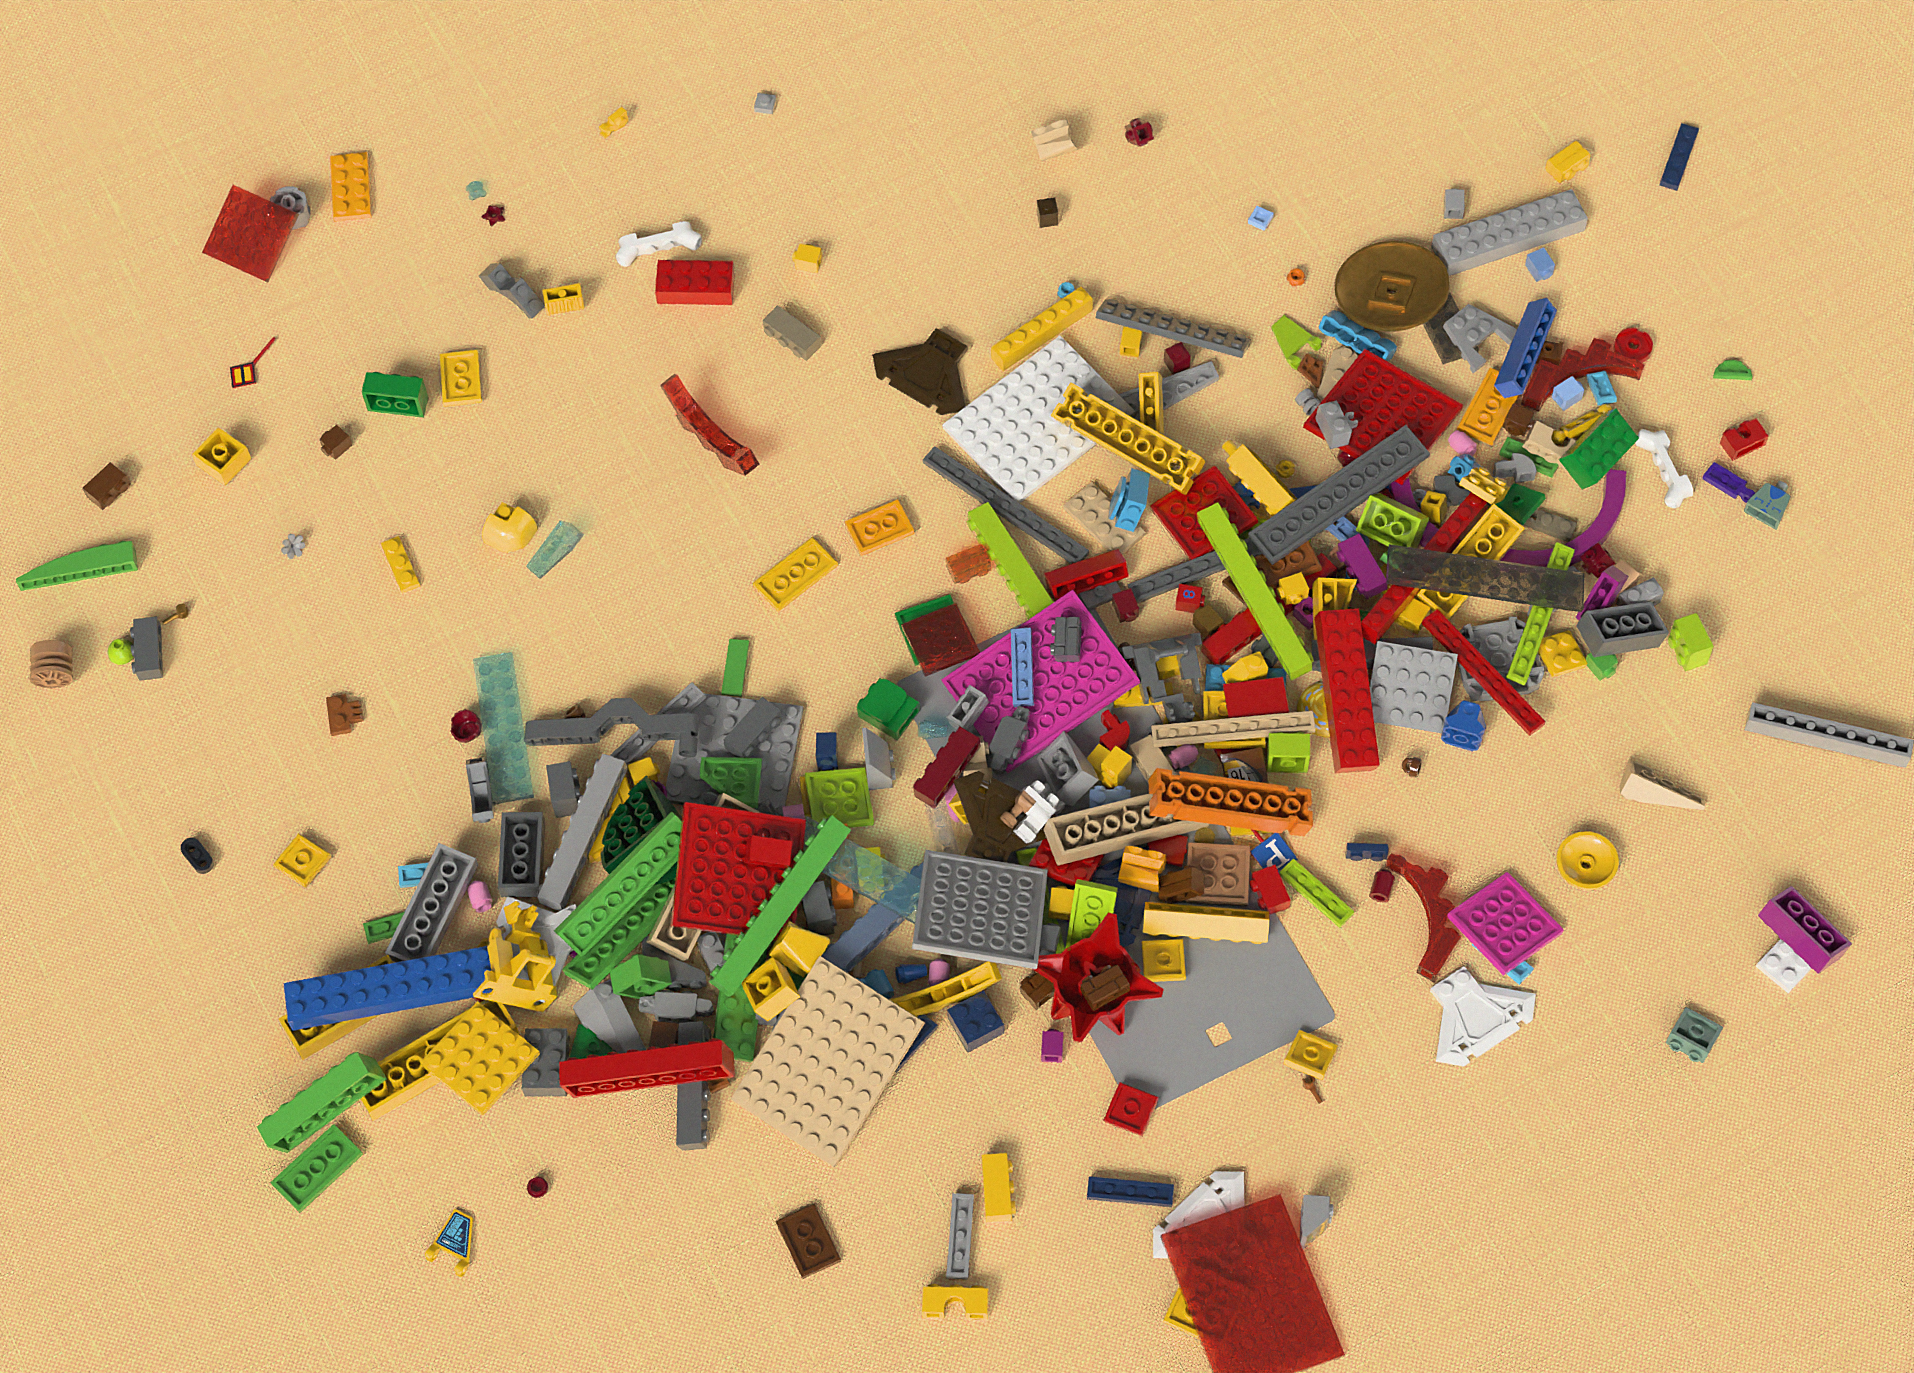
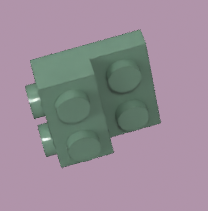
M1685 1007L1672 1029L1666 1044L1669 1045L1671 1050L1675 1052L1681 1051L1688 1055L1691 1061L1704 1063L1723 1026Z

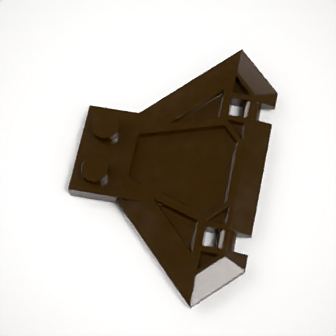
M935 328L926 342L921 345L872 354L878 379L881 381L885 377L891 379L888 383L890 386L927 408H930L932 405L937 406L936 413L939 415L956 413L966 407L957 363L968 350V346L943 331ZM939 396L943 397V398H944L943 401L940 400V399H938V397H939Z
M980 771L953 780L973 834L964 855L1006 863L1012 851L1047 839L1044 832L1046 823L1036 834L1032 842L1029 843L1024 842L1013 831L1026 816L1024 812L1016 817L1017 823L1013 828L1007 826L1000 817L1004 812L1010 813L1016 804L1015 799L1021 791L995 778H991L990 782H986L983 780L985 774ZM979 787L985 790L984 794L978 791ZM1054 813L1050 818L1056 817V814Z

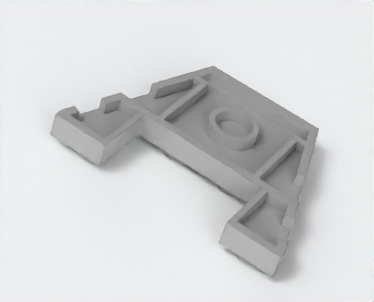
M1470 304L1446 321L1443 326L1453 344L1461 350V356L1464 361H1468L1469 369L1473 374L1484 366L1487 361L1474 350L1477 345L1493 333H1496L1510 345L1517 331L1516 328Z

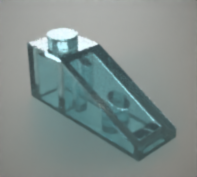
M560 520L526 567L541 579L575 548L584 534L572 523Z

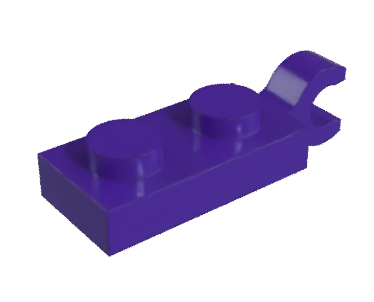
M1713 462L1703 475V480L1734 499L1739 495L1747 503L1755 494L1753 490L1746 488L1747 481L1716 462Z

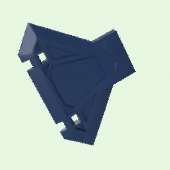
M1148 846L1142 848L1143 850L1149 851ZM1121 857L1098 867L1090 882L1118 888L1114 914H1117L1118 928L1119 925L1124 926L1123 930L1118 929L1119 942L1124 948L1135 941L1136 936L1131 934L1132 928L1139 929L1144 916L1145 902H1149L1152 891L1118 882L1123 859ZM1067 884L1066 887L1068 889L1075 890V887Z

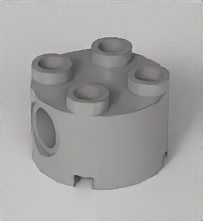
M286 186L275 191L276 194L271 196L269 206L275 223L281 230H294L307 226L311 211L305 193L294 186Z

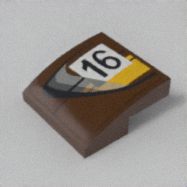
M1263 747L1220 754L1225 778L1269 784Z

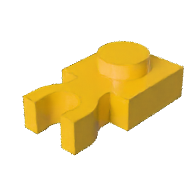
M622 106L608 117L607 122L599 126L601 130L600 135L605 139L612 131L616 132L628 122L627 111Z

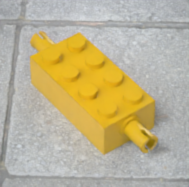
M1231 439L1223 444L1222 448L1230 456L1226 460L1230 464L1229 470L1235 476L1238 475L1242 479L1241 483L1254 493L1253 496L1260 503L1266 506L1265 509L1271 516H1274L1297 500V497L1256 452L1244 444L1238 448Z

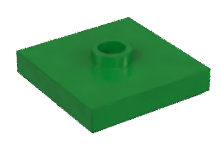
M1513 483L1503 501L1495 505L1517 523L1523 525L1544 502L1546 497L1544 493Z
M578 1024L569 1058L584 1059L588 1055L606 1056L607 1053L614 1052L606 1042L598 1039L593 1031L589 1028L587 1029L582 1024Z

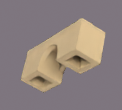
M1536 421L1530 428L1522 447L1532 454L1543 457L1547 462L1559 464L1558 466L1567 471L1559 459L1576 440L1571 438L1564 447H1558L1551 439L1554 429Z

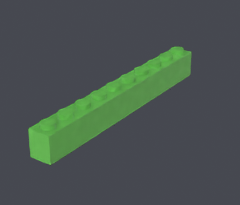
M831 815L826 819L824 817L816 826L818 828L816 834H811L805 841L806 848L803 851H798L793 858L795 861L793 866H789L784 870L781 875L783 879L780 884L778 882L774 884L770 890L772 895L768 900L764 899L758 906L759 913L756 916L752 915L746 923L748 926L744 933L741 931L735 938L734 942L736 945L733 949L729 948L722 956L724 959L723 963L720 966L717 964L710 973L712 978L709 982L728 997L736 992L850 833L851 829Z

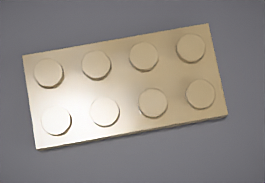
M1091 482L1063 505V509L1108 552L1119 549L1123 555L1145 536V531L1138 525L1134 532L1115 527L1116 517L1113 520L1108 519L1111 499Z

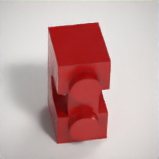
M1757 418L1751 421L1746 420L1742 422L1737 429L1729 428L1724 431L1720 444L1730 459L1734 461L1765 446L1769 435Z

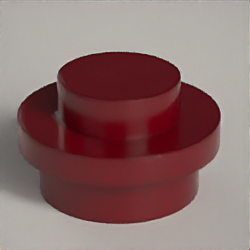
M534 1177L528 1182L527 1191L531 1197L541 1198L548 1192V1183L542 1177Z

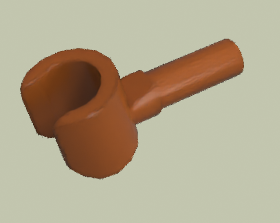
M1309 1075L1311 1083L1305 1082L1303 1078V1087L1306 1090H1310L1318 1104H1321L1323 1101L1315 1087V1077Z

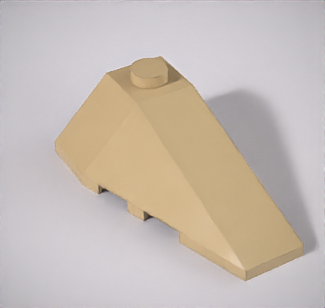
M1629 758L1619 786L1620 794L1625 799L1642 803L1698 810L1705 809L1706 806L1703 798L1684 787L1679 786L1676 788L1667 777L1659 778L1653 774V769Z

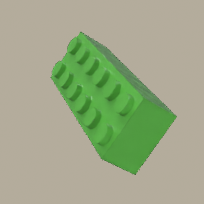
M359 1052L349 1054L341 1064L330 1068L329 1073L314 1080L309 1088L298 1092L293 1100L282 1104L274 1114L266 1116L262 1123L256 1127L267 1147L289 1153L384 1082L387 1078L376 1059Z

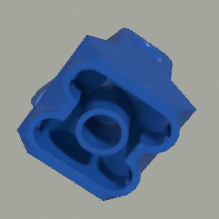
M1462 701L1445 718L1441 740L1445 744L1472 752L1478 750L1486 729L1480 705L1468 701Z

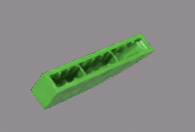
M120 541L116 544H103L98 547L78 551L34 568L16 578V583L20 591L137 571L136 549L132 541Z

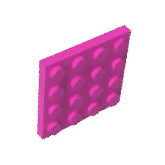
M1508 872L1454 908L1447 915V918L1503 976L1559 937L1564 931Z

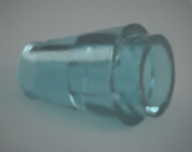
M928 720L919 721L918 737L923 740L947 737V725Z

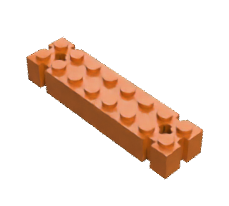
M1156 768L1148 779L1149 794H1153L1149 801L1150 816L1165 818L1168 814H1172L1173 819L1274 833H1282L1284 830H1288L1289 835L1303 837L1313 826V813L1308 811L1312 804L1311 789L1296 787L1293 791H1288V786L1182 771L1177 775H1172V770Z

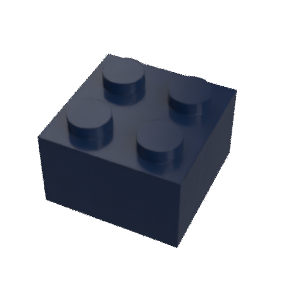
M984 991L947 1009L948 1020L968 1053L1004 1034V1024Z

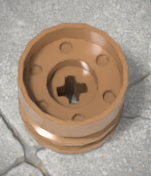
M43 640L34 643L30 647V681L32 684L50 689L61 688L71 684L73 680V668L71 665L73 662V649L71 645L58 640Z

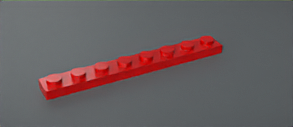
M1438 609L1422 620V625L1449 653L1458 654L1457 661L1529 736L1545 725L1546 721Z

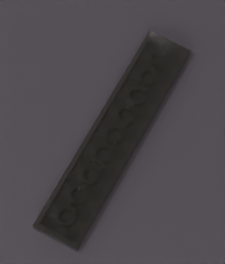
M1391 544L1388 546L1386 584L1582 612L1584 609V573Z

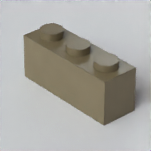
M778 305L763 319V330L766 335L777 339L781 346L788 347L798 358H803L807 361L822 346L820 335Z

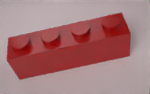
M1119 549L1044 573L1047 589L1054 601H1057L1072 590L1075 594L1094 589L1097 586H1103L1129 577L1126 560Z

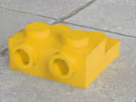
M1483 467L1473 468L1469 475L1463 477L1459 485L1491 505L1503 501L1510 489L1506 485V481L1499 477H1492L1489 475L1490 472Z

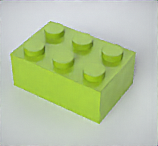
M1376 493L1369 496L1356 531L1402 554L1410 555L1416 552L1430 517L1383 494Z

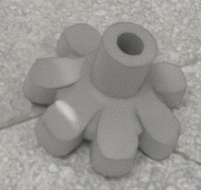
M289 534L288 539H284L282 542L284 547H282L281 552L287 554L289 559H293L294 554L300 557L302 555L300 549L305 548V543L301 542L303 536L297 535L295 537L294 534Z

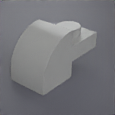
M1512 453L1511 461L1501 460L1494 464V478L1514 477L1515 483L1534 481L1535 464L1529 457L1523 454Z

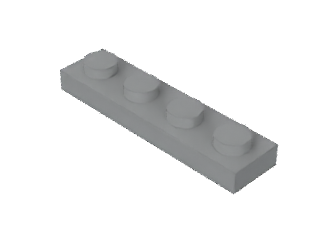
M952 1194L946 1274L948 1279L968 1280L974 1194Z

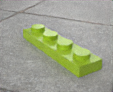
M1292 859L1279 872L1280 877L1339 928L1354 915V911L1295 859Z

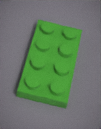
M333 1124L270 1183L301 1213L353 1165L363 1153Z

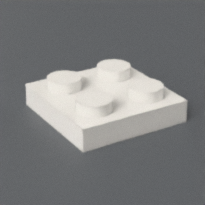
M1781 939L1756 965L1760 971L1788 994L1811 970L1809 965Z

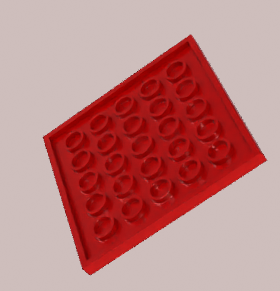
M1366 349L1361 352L1319 404L1337 400L1344 416L1348 412H1354L1353 419L1349 420H1357L1358 424L1357 427L1351 428L1349 444L1337 448L1356 459L1405 425L1423 446L1430 451L1463 408V404ZM1317 406L1304 422L1303 428L1326 441L1316 421ZM1417 466L1396 479L1395 482L1403 485Z
M685 802L683 806L671 926L738 935L741 931L744 933L748 928L746 923L752 915L756 916L759 913L758 906L764 899H769L772 895L770 893L771 888L776 882L780 884L783 879L781 875L785 870L745 863L747 838L754 835V833L766 834L767 838H774V836L786 837V840L792 841L790 867H792L795 863L793 860L799 850L803 851L806 820ZM798 905L796 906L794 911L791 913V915L786 920V922L781 927V929L776 934L773 940H777L783 927L788 923V921H791L796 925Z

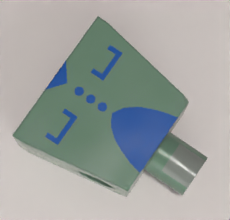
M1778 481L1776 486L1765 483L1748 500L1744 512L1777 530L1791 497L1786 493L1788 485L1783 481Z

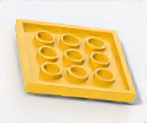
M477 1001L426 1055L420 1064L484 1116L540 1055V1052Z

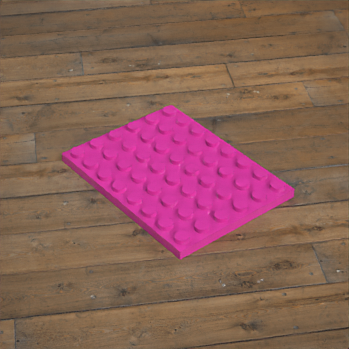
M1073 590L1016 628H1031L1034 706L1023 707L1031 712L1027 723L1030 733L1027 741L1022 743L1020 757L1017 760L1015 759L1013 765L1008 763L1005 770L1007 773H1010L1045 749L1063 731L1068 733L1141 683ZM1057 617H1078L1081 620L1079 662H1057L1054 655H1051L1050 646L1051 643H1054L1055 636H1052L1051 627L1052 624H1055ZM1011 632L941 679L956 702L965 694V690L969 685L986 695L989 703L973 726L980 736H983V740L988 742V747L1002 718L1006 716L1011 717L1017 707L1013 706Z

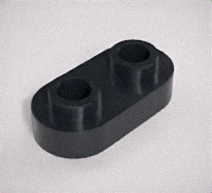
M196 838L185 839L180 849L186 860L197 873L206 874L210 872L214 866V861L207 850ZM195 848L194 852H189L190 849ZM202 863H207L206 866L201 867Z

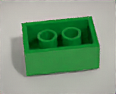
M366 372L361 392L367 411L424 418L428 395L423 378Z

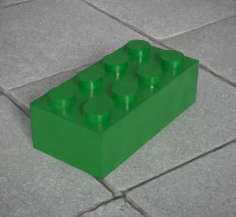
M1615 408L1602 414L1560 457L1559 461L1583 490L1597 484L1635 444L1639 437Z

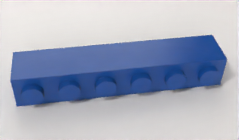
M1547 298L1529 302L1494 384L1495 388L1504 398L1523 394L1557 312L1556 308Z

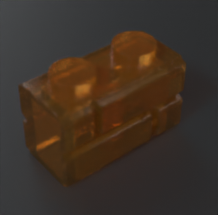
M982 544L945 558L946 568L954 584L959 582L961 584L967 583L971 578L985 576L991 571V562Z

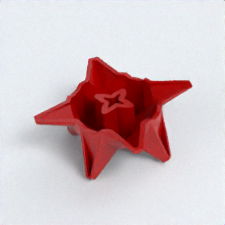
M1107 913L1090 938L1080 940L1066 948L1061 954L1039 955L1037 969H1033L1054 984L1055 990L1050 1016L1053 1020L1071 1016L1073 1041L1082 1043L1098 1020L1119 1036L1124 1034L1126 1004L1129 1001L1162 998L1164 992L1162 987L1140 974V967L1120 945L1117 914ZM1117 964L1130 984V991L1093 1011L1081 993L1080 984H1082L1083 979L1090 975L1095 977L1100 974L1104 967L1108 965L1113 967Z

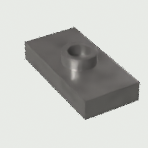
M1115 581L1079 593L1078 597L1089 611L1112 601V594L1121 592V589Z

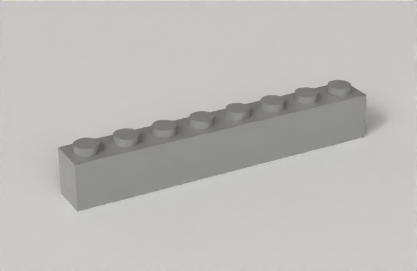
M1753 702L1748 711L1744 729L1749 732L1906 768L1911 759L1914 743L1912 739Z
M603 753L600 760H596L594 773L586 782L587 789L584 795L579 797L577 811L572 813L569 822L570 826L568 830L564 831L561 838L562 844L560 848L555 850L552 866L547 868L545 873L546 879L537 890L540 904L559 911L565 909L628 769L624 760Z

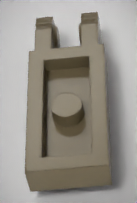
M1538 509L1531 515L1536 520L1529 517L1523 524L1533 528L1535 531L1570 542L1577 525L1576 522Z

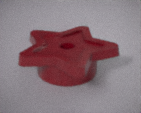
M489 205L486 213L481 217L488 220L491 227L497 222H504L505 218L502 215L504 207L499 208Z

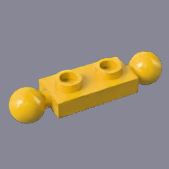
M1602 404L1597 412L1590 411L1560 427V430H1554L1551 435L1552 442L1555 445H1560L1564 442L1565 437H1579L1602 414L1613 410V408L1609 404Z

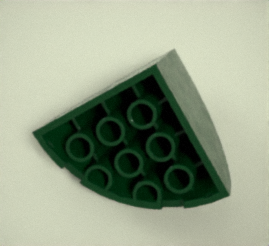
M647 775L629 791L628 795L630 797L625 803L618 805L605 829L602 839L604 849L601 852V862L604 870L609 874L671 812L682 821V816ZM677 862L654 885L675 879Z

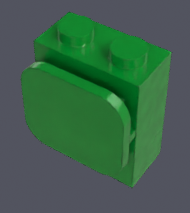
M881 678L870 686L866 697L861 698L856 706L859 718L897 741L920 712V704L917 700L907 695L905 690L896 684Z

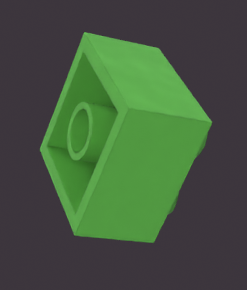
M643 954L633 955L631 959L618 964L610 972L613 993L636 999L652 996L655 992H659L672 984L668 961L661 960L658 957L644 956Z

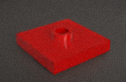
M1119 1082L1103 1121L1143 1137L1159 1098Z

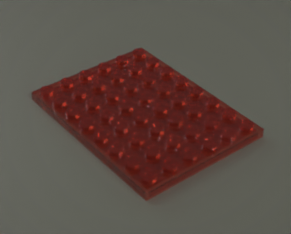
M1281 1194L1160 1235L1212 1373H1299L1345 1356Z

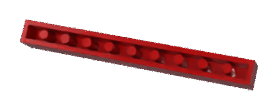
M1470 492L1361 621L1363 638L1374 645L1379 641L1483 517L1488 507L1487 501Z

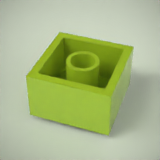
M1694 613L1674 620L1668 637V644L1671 649H1674L1678 664L1683 667L1685 672L1706 665L1714 646L1698 614Z
M1282 732L1269 733L1267 772L1307 773L1310 760V734L1295 732L1293 734Z

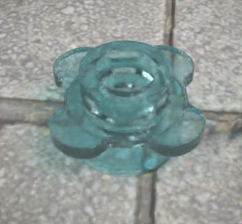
M473 181L466 186L465 189L469 193L468 198L470 200L486 196L482 182Z

